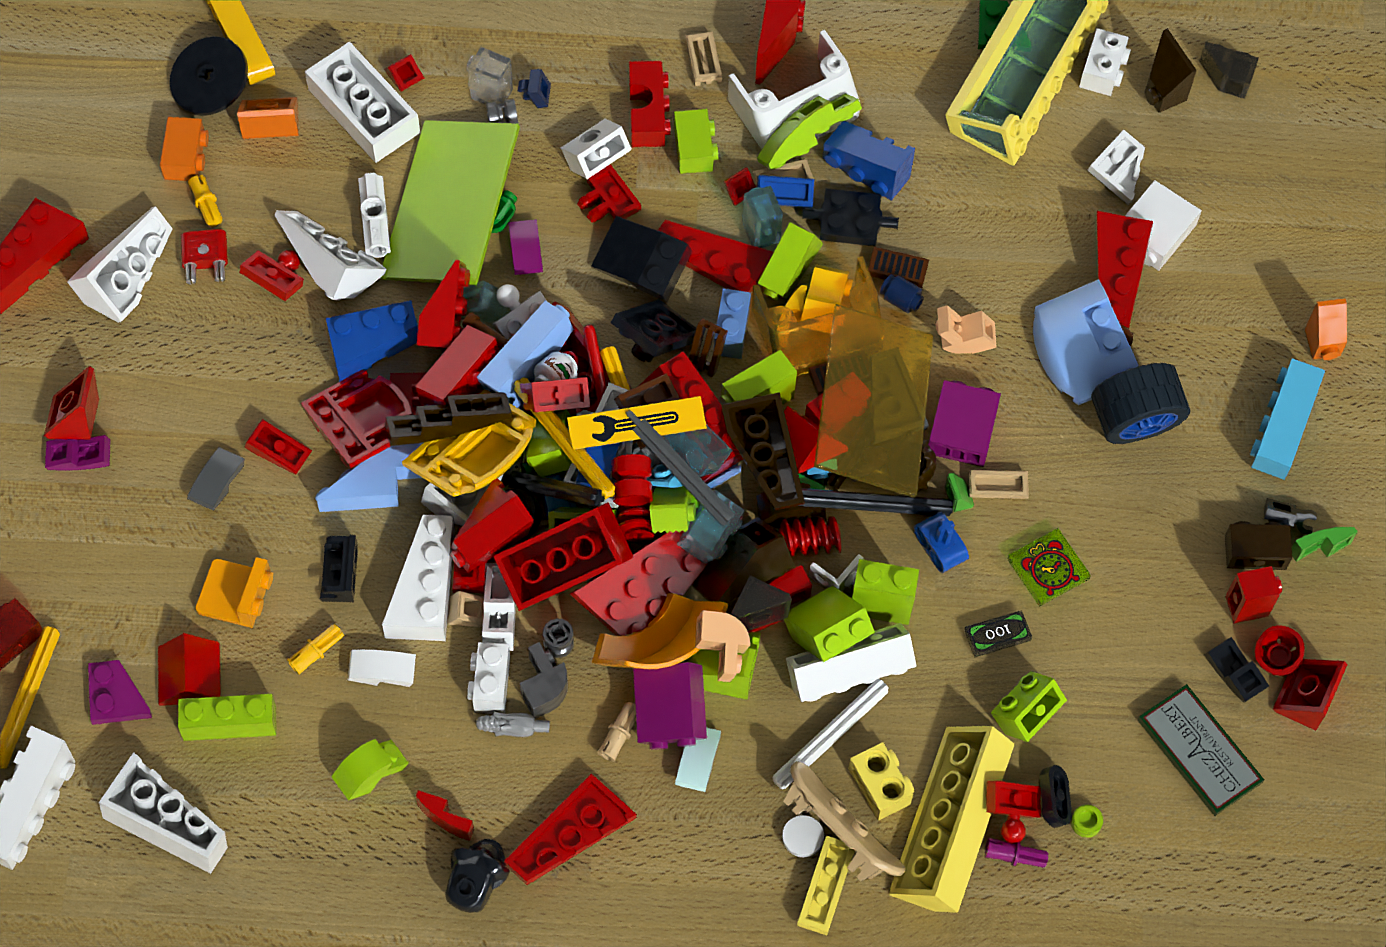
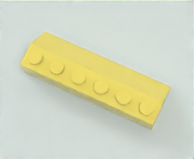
M993 726L946 727L900 859L905 867V872L901 876H894L888 893L892 897L934 912L958 913L991 813H987V781L1003 780L1014 747V743Z

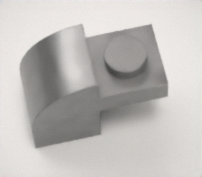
M540 642L528 647L529 659L538 675L520 683L521 695L534 719L555 710L565 699L568 689L565 663L563 662L556 666L549 649L544 651Z

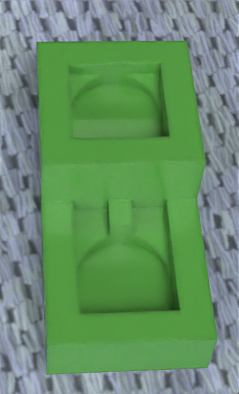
M1334 527L1313 532L1295 540L1292 546V557L1297 562L1319 548L1326 557H1329L1350 545L1358 531L1355 527Z

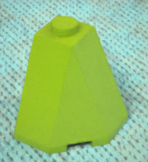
M748 633L750 638L749 648L744 654L737 653L742 655L741 671L736 673V676L730 682L718 681L719 651L700 649L690 658L680 663L690 662L702 665L704 691L747 700L761 633Z

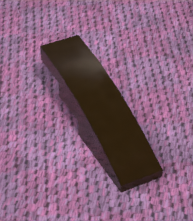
M506 393L447 396L446 405L417 406L415 415L388 416L385 420V428L390 446L423 443L482 429L511 418L512 412Z

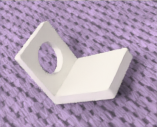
M858 554L838 579L813 562L810 565L809 577L825 589L832 585L840 591H843L846 587L850 589L855 583L858 561L864 557Z

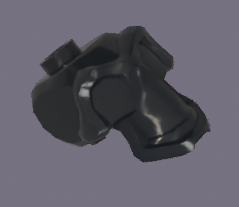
M484 839L471 845L468 849H453L450 858L452 871L445 893L446 900L453 907L468 913H478L485 907L493 889L499 887L510 873V870L505 867L504 852L498 842Z

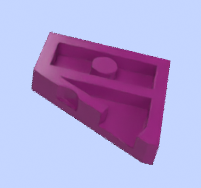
M119 660L88 663L90 721L92 725L152 718L151 710Z

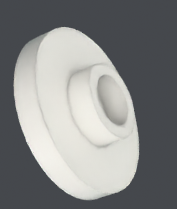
M796 816L790 819L783 829V844L795 856H812L823 845V828L816 819L810 816Z

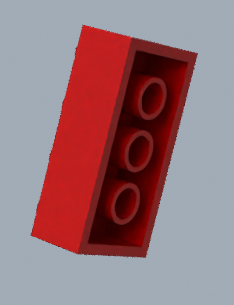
M609 502L493 556L519 611L634 558Z

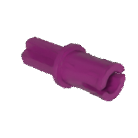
M988 838L985 845V858L1011 862L1012 866L1022 863L1044 868L1048 862L1047 851L1021 846L1020 842L1013 844Z

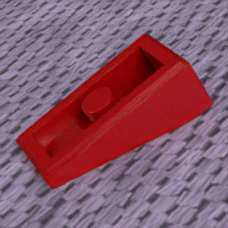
M264 419L257 425L244 448L295 475L312 452L311 449Z

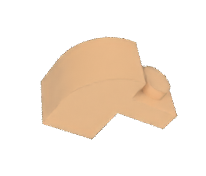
M948 305L937 308L938 320H936L935 325L942 339V349L951 353H979L996 348L995 322L983 311L961 317Z
M703 610L696 620L695 648L719 651L718 681L730 682L736 676V673L741 671L742 655L737 653L744 654L749 648V634L745 626L736 617L723 612Z

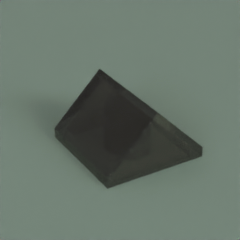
M749 576L731 615L740 620L746 630L749 631L788 618L792 599L789 593Z

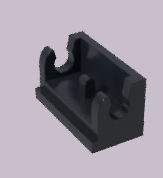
M356 535L328 536L324 545L320 600L321 602H354L358 558Z

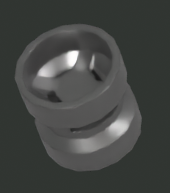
M514 99L505 100L502 104L495 102L486 103L489 123L518 124ZM502 108L504 109L505 122L503 120Z
M553 619L546 623L543 628L545 651L549 649L554 658H562L571 653L574 639L573 629L568 621Z

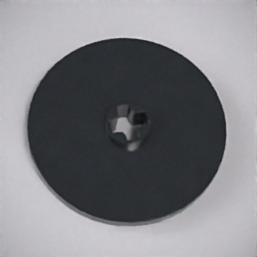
M205 37L193 42L180 53L172 67L170 90L173 98L185 111L194 115L207 116L225 110L237 100L246 85L248 78L246 57L234 42L223 37ZM212 72L210 74V79L206 80L208 78L207 73Z

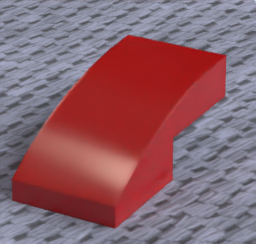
M420 790L417 791L416 800L418 807L430 820L459 838L467 841L471 840L474 832L473 820L448 813L447 799Z

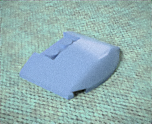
M1099 279L1035 306L1033 337L1040 362L1056 388L1061 393L1065 392L1073 397V402L1077 405L1092 400L1091 394L1093 390L1106 379L1139 366Z

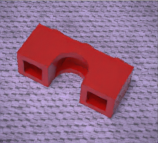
M629 61L630 100H643L649 103L644 108L631 109L632 147L665 146V136L671 135L670 119H665V112L670 111L669 95H664L663 89L668 88V71L663 72L662 61Z

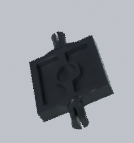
M829 188L825 189L824 202L820 209L803 207L802 219L819 220L821 228L820 240L875 247L877 234L881 227L898 230L899 217L882 216L880 208L882 194Z

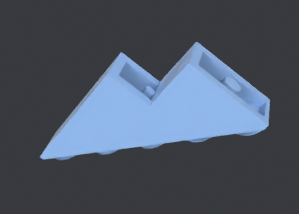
M423 443L391 446L363 461L353 470L345 471L336 483L321 489L316 494L315 500L317 501L319 512L399 507L398 480L422 479V477L404 467L402 461Z

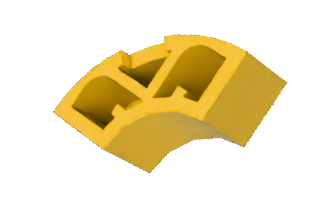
M816 264L805 300L800 327L834 334L836 327L842 328L845 311L841 310L844 296L850 297L853 280L848 279L849 271Z

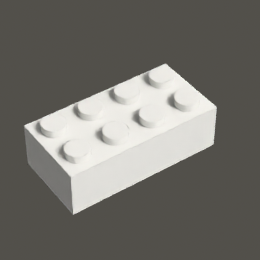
M351 42L343 45L305 71L308 90L375 163L420 133L418 114Z

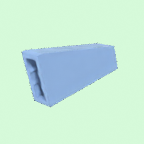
M545 300L477 376L483 390L486 389L491 393H506L508 402L521 410L524 402L514 391V382L523 377L527 378L530 382H535L534 368L536 364L552 352H559L574 330L569 320L570 314L558 304L553 306Z

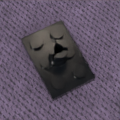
M660 299L616 313L611 321V324L618 328L622 336L632 339L636 343L631 349V353L643 362L645 360L651 362L654 357L692 344L696 332L695 326Z

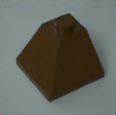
M1168 28L1162 32L1145 89L1146 100L1156 108L1158 113L1187 101L1197 71Z

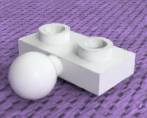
M511 284L502 285L496 294L497 301L500 305L509 307L511 311L492 325L499 334L509 340L546 300L541 291H538L520 304L518 301V289Z

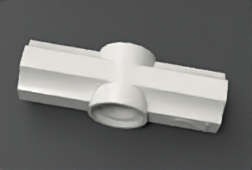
M366 173L363 177L358 178L366 255L379 258L391 252L383 176L375 173Z

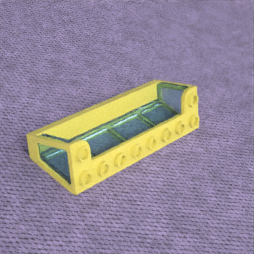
M1013 0L945 114L950 133L1010 165H1015L1018 158L1025 153L1030 137L1037 132L1042 116L1048 113L1054 95L1060 92L1062 81L1066 74L1072 71L1074 60L1078 53L1083 51L1089 34L1094 32L1098 18L1101 13L1106 11L1108 0Z

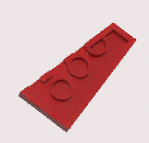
M1097 211L1098 279L1109 298L1120 325L1130 328L1153 221Z
M665 220L658 229V231L689 245L692 254L686 267L730 290L752 292L774 253L770 250Z
M591 773L504 860V864L526 885H529L637 818V814Z

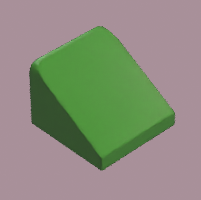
M954 473L948 474L944 488L948 499L953 501L954 512L974 507L973 499L969 497V488L966 481Z

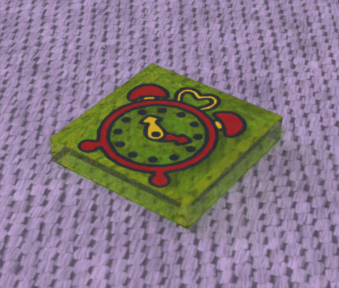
M1059 528L1014 551L1007 557V560L1039 607L1088 581L1091 577V574Z

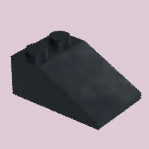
M615 216L591 267L668 302L692 254V250L687 243L670 235Z

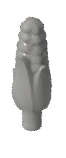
M494 712L491 716L478 717L476 726L478 730L494 732L495 737L503 735L529 737L534 732L549 733L550 721L534 720V716L527 713L506 714Z

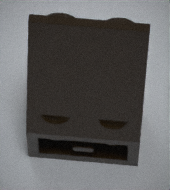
M757 517L731 532L693 582L692 587L707 601L725 602L729 605L735 598L746 592L757 590L761 584L772 578L784 575L788 569L795 565L784 536Z

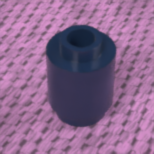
M890 274L880 289V294L884 296V300L907 314L912 310L916 312L924 300L922 296L923 290L900 275L894 276Z

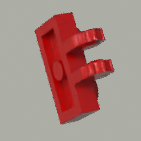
M611 164L587 179V183L592 191L583 195L577 203L582 210H585L595 205L600 199L602 203L588 212L586 216L592 223L604 218L608 212L613 218L618 216L627 219L641 211V203Z

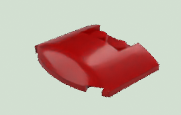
M364 370L358 371L300 403L316 430L320 431L339 455L342 463L350 469L391 447L385 428L386 417L413 415L407 398L395 384L380 375L376 379L367 378L368 372Z

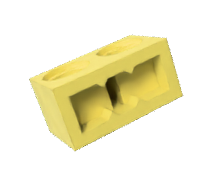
M883 742L851 757L848 767L878 821L911 805L912 793H914V787L907 776L903 777L898 769L899 761L893 750H887ZM872 762L882 765L883 770L879 772L872 771L868 764ZM885 789H894L899 796L888 798L884 795L883 791Z

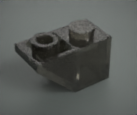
M1205 42L1200 63L1218 91L1245 99L1259 58L1246 52L1225 48L1220 44Z

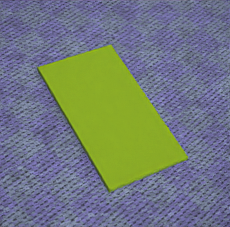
M424 121L390 238L391 252L385 255L383 266L387 270L380 278L381 280L441 283L454 261L460 260L466 264L467 270H470L469 285H477L518 137L519 124Z

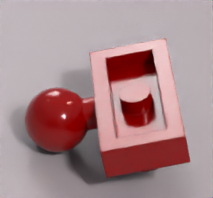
M258 250L240 265V274L284 301L303 287L304 278L293 272L300 266V257L293 250L281 252L278 256V262Z
M987 781V813L1007 815V820L1001 827V835L1005 841L1015 844L1024 839L1026 827L1020 821V817L1041 818L1040 786Z

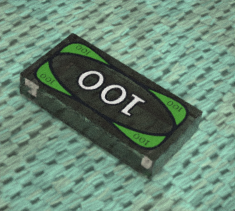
M1022 610L966 626L964 629L974 658L1032 640V635Z

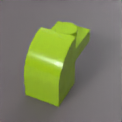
M373 739L349 754L341 762L331 778L349 801L371 793L381 778L403 771L409 762L392 740L378 743L376 739Z

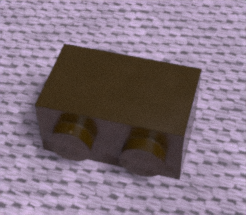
M1247 521L1230 524L1225 534L1227 568L1259 569L1272 566L1273 570H1286L1292 560L1290 525H1281L1278 522H1268L1263 525L1251 524Z

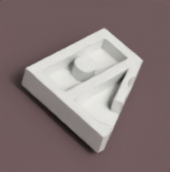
M1123 130L1090 165L1088 171L1129 205L1135 196V184L1139 177L1140 162L1143 159L1145 147Z

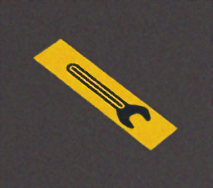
M701 396L567 417L573 450L640 439L633 431L636 425L625 414L629 410L641 421L645 418L661 436L707 428Z

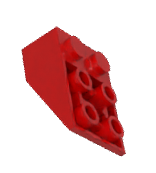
M460 260L454 261L419 315L417 346L446 350L463 331L464 328L460 326L461 316H466L467 299H464L463 291L464 287H469L470 270H467L466 264Z

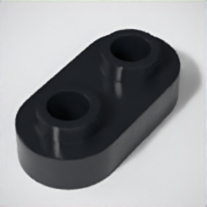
M1058 765L1044 768L1040 772L1039 778L1042 817L1053 828L1065 826L1072 819L1068 777L1065 771Z

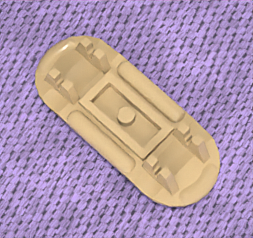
M798 761L791 765L790 773L794 782L783 802L787 806L795 802L797 805L792 811L796 815L803 811L808 814L813 810L850 849L857 851L847 868L851 872H854L857 868L862 870L857 875V879L860 882L867 878L872 879L884 871L892 876H901L905 872L902 862L886 850L870 834L868 828L848 811L845 804L824 786L807 765Z

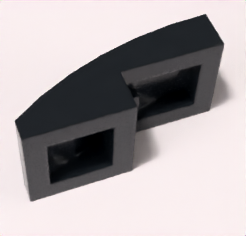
M1232 637L1204 654L1217 674L1243 703L1269 687V684L1253 660L1247 661Z

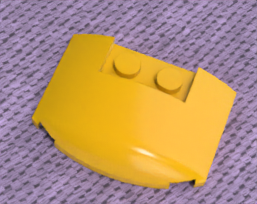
M484 389L479 394H490L491 392ZM509 403L512 412L511 418L468 433L424 442L403 460L402 464L453 497L474 492L499 478L518 460L532 437L533 428H535L537 423L536 418Z

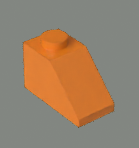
M1345 298L1316 303L1305 327L1312 359L1323 358L1324 360H1332L1341 356L1347 344V302Z

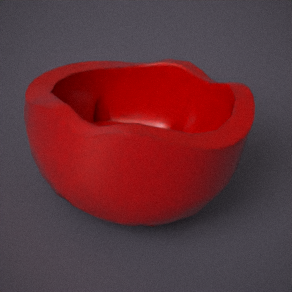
M1282 625L1269 627L1262 633L1256 643L1255 657L1257 663L1264 671L1275 676L1291 674L1300 666L1305 651L1304 641L1300 634L1290 627ZM1278 638L1281 639V643H1277Z

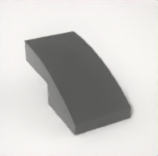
M218 447L198 475L187 499L214 511L229 493V484L244 467L245 458Z

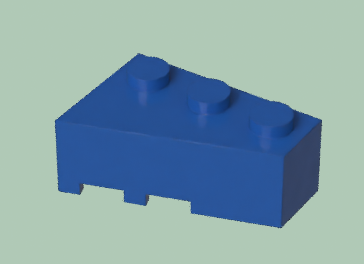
M842 121L824 143L822 158L830 166L846 172L854 181L862 182L870 187L875 194H882L881 197L884 196L892 201L911 177L915 148L908 145L903 149L893 145V139L886 137L882 141L872 137V131Z
M411 300L326 318L339 381L360 370L366 371L372 368V364L385 357L390 358L417 343L418 326Z

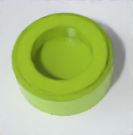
M1081 805L1074 811L1071 826L1077 835L1090 838L1097 835L1102 828L1103 815L1095 806Z

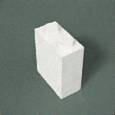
M1154 180L1125 216L1153 221L1144 264L1152 266L1159 271L1197 225L1202 210Z

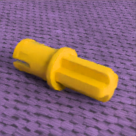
M198 175L191 177L188 185L196 199L194 204L196 208L201 210L206 224L214 228L221 224L223 219L216 205L217 197L211 193L204 175H200L199 178Z
M331 625L313 641L310 639L306 640L307 644L287 659L288 664L300 675L319 658L323 659V653L343 638V632L337 625Z

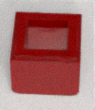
M411 54L384 69L400 92L424 79Z

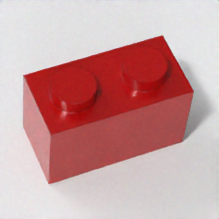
M1272 566L1236 574L1225 596L1234 624L1265 618L1270 615L1282 593L1281 580L1279 576L1274 575Z

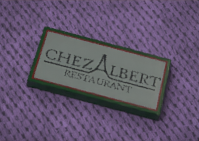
M1187 684L1138 718L1139 723L1214 816L1254 790L1265 780Z

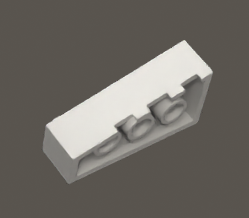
M422 516L382 624L386 639L446 641L453 560L450 552H452L451 546L455 537L453 516Z

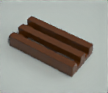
M703 318L697 325L689 360L693 365H698L697 370L703 372L706 369L708 370L707 375L713 377L718 369L728 331ZM707 328L708 331H707V334H706V338H705L704 346H703V349H702L701 357H698V356H699V352H700V348H701V345H702V341H703L705 329ZM714 333H717L718 337L710 363L707 359Z

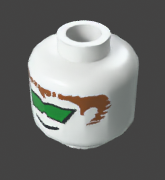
M552 352L536 364L534 368V381L542 382L577 378V364L569 354Z

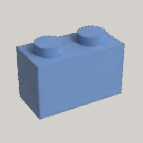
M723 289L717 326L728 331L721 355L723 357L742 359L750 313L751 292ZM715 333L714 348L718 337L717 333Z

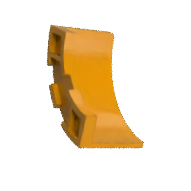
M668 593L661 610L645 629L622 636L600 633L592 663L602 666L659 669L678 664L700 650L695 648L696 620L703 610L726 613L728 603L694 601L674 593Z

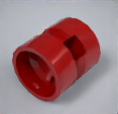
M628 454L612 459V477L617 481L613 484L615 486V494L613 496L615 504L620 506H642L653 501L652 483L647 480L652 475L650 457L640 454Z

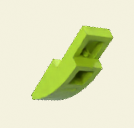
M846 93L832 101L818 96L806 103L788 117L771 135L757 157L758 162L769 169H777L784 166L787 160L795 156L805 155L810 151V148L818 144L815 134L828 131L831 125L839 121L851 119L854 113L862 109L859 99Z

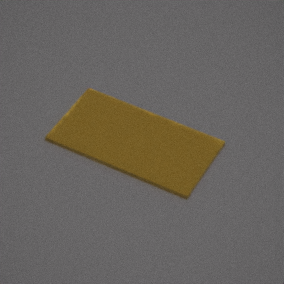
M838 304L834 306L814 467L913 498L917 496L933 344L932 334Z

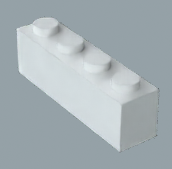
M901 623L875 630L874 634L825 662L819 660L809 651L786 658L793 691L801 702L816 701L823 695L833 692H845L852 686L862 683H874L881 677L891 674H903L908 669L916 667L910 633Z

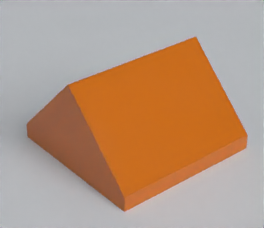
M297 97L241 101L237 116L243 139L299 136Z

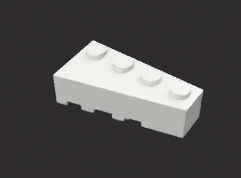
M33 726L30 727L26 735L31 738L26 751L22 752L19 750L15 757L14 763H16L13 778L7 781L4 780L0 788V865L13 870L17 862L20 863L26 856L28 842L33 835H37L41 830L46 811L56 804L60 794V787L64 780L68 781L75 770V760L65 741Z
M134 752L99 801L103 819L210 874L227 850L225 832L197 807H193L188 803L180 792L172 789L164 782L156 771L148 768Z

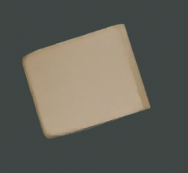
M458 591L450 596L448 625L483 626L484 597L463 591Z

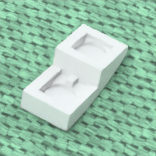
M351 650L347 680L376 686L380 682L410 687L414 681L416 655L384 650Z

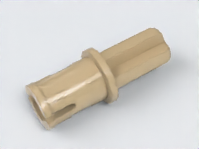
M626 702L614 724L609 725L608 729L610 731L597 752L602 758L606 760L610 758L611 762H615L626 739H630L631 734L629 732L636 721L635 703Z

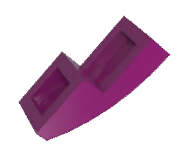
M537 219L508 222L514 275L543 272Z
M106 435L92 437L90 440L54 439L46 441L45 468L47 470L70 471L110 466L111 439Z

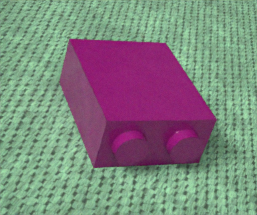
M944 380L929 440V446L936 456L984 467L1001 393L994 392V390L987 387L976 388L968 386L961 381Z
M687 662L659 669H633L638 743L648 744L650 750L668 749V743L677 742L678 747L695 746L696 740L707 739L702 665Z

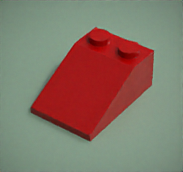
M766 0L757 52L755 84H762L795 44L797 32L802 33L805 0Z

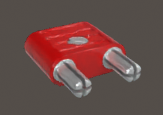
M214 229L190 231L181 234L182 267L186 269L187 284L191 285V280L192 284L196 283V269L214 268L215 281L220 282V267L221 282L225 280L224 266L228 264L226 231Z

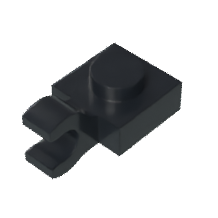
M1267 498L1264 506V519H1267L1269 522H1278L1281 525L1290 526L1296 524L1298 530L1306 535L1313 532V528L1303 524L1306 519L1317 520V513L1315 511L1297 509L1296 505Z

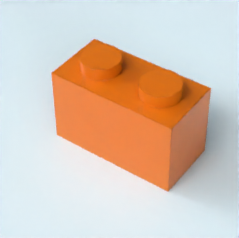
M168 117L160 162L164 180L189 181L195 175H198L199 178V171H204L205 155L202 152L203 147L208 146L209 132L204 130L202 119Z

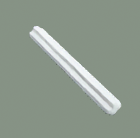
M880 679L872 683L773 775V782L780 789H786L794 781L790 773L791 765L798 761L809 767L888 693V686Z

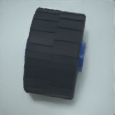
M1151 363L1125 370L1103 381L1091 394L1105 438L1113 444H1126L1158 436L1180 425L1188 418L1191 412L1176 368L1169 363Z

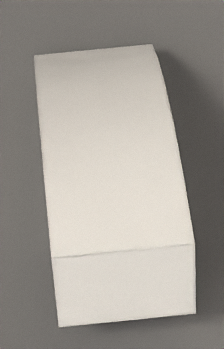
M487 563L482 641L483 643L509 644V650L513 651L516 604L497 563Z

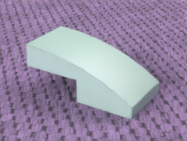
M706 727L707 739L696 740L695 746L684 748L675 785L702 792L706 791L721 731Z

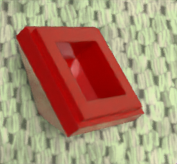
M747 167L724 180L728 194L735 206L756 193L757 188Z

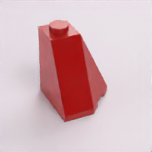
M498 478L491 482L451 546L452 552H450L453 561L459 568L463 566L467 573L528 536L534 521L517 494L512 490L507 493L502 490L504 485Z

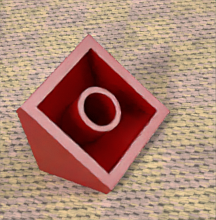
M88 366L53 396L44 437L48 439H91L99 403L94 368Z
M789 406L784 410L799 474L847 452L846 446L809 417Z
M183 633L158 646L159 706L178 705V699L221 697L219 642Z
M1303 659L1300 666L1287 675L1273 710L1316 731L1327 714L1348 664L1345 661Z

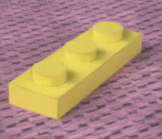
M826 836L797 924L799 927L826 936L828 935L849 870L847 867L852 861L855 852L854 849H850L842 840Z

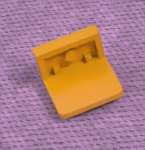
M256 557L253 567L221 559L213 560L196 604L197 613L202 616L253 628L256 617L261 615L266 589H270L273 581V572L270 570L268 560Z

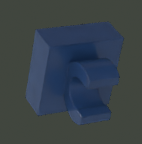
M534 69L530 71L529 80L523 79L519 81L517 91L524 92L523 99L532 100L537 108L548 107L551 83L541 69Z

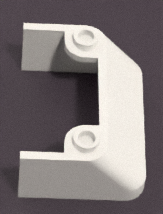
M825 30L820 32L817 55L821 61L820 71L825 79L780 101L767 89H758L748 94L735 74L729 75L728 101L761 150L771 135L788 117L816 97L821 96L832 101L847 93L859 99L848 62ZM860 111L854 113V116L846 120V122L850 123L856 120ZM842 121L831 125L830 129L824 133L815 134L816 139L836 130Z

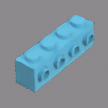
M1293 358L1288 368H1281L1276 381L1281 387L1279 392L1273 391L1267 406L1272 408L1270 416L1264 415L1259 431L1263 432L1262 439L1255 440L1250 452V456L1255 457L1251 468L1285 480L1292 466L1325 370Z

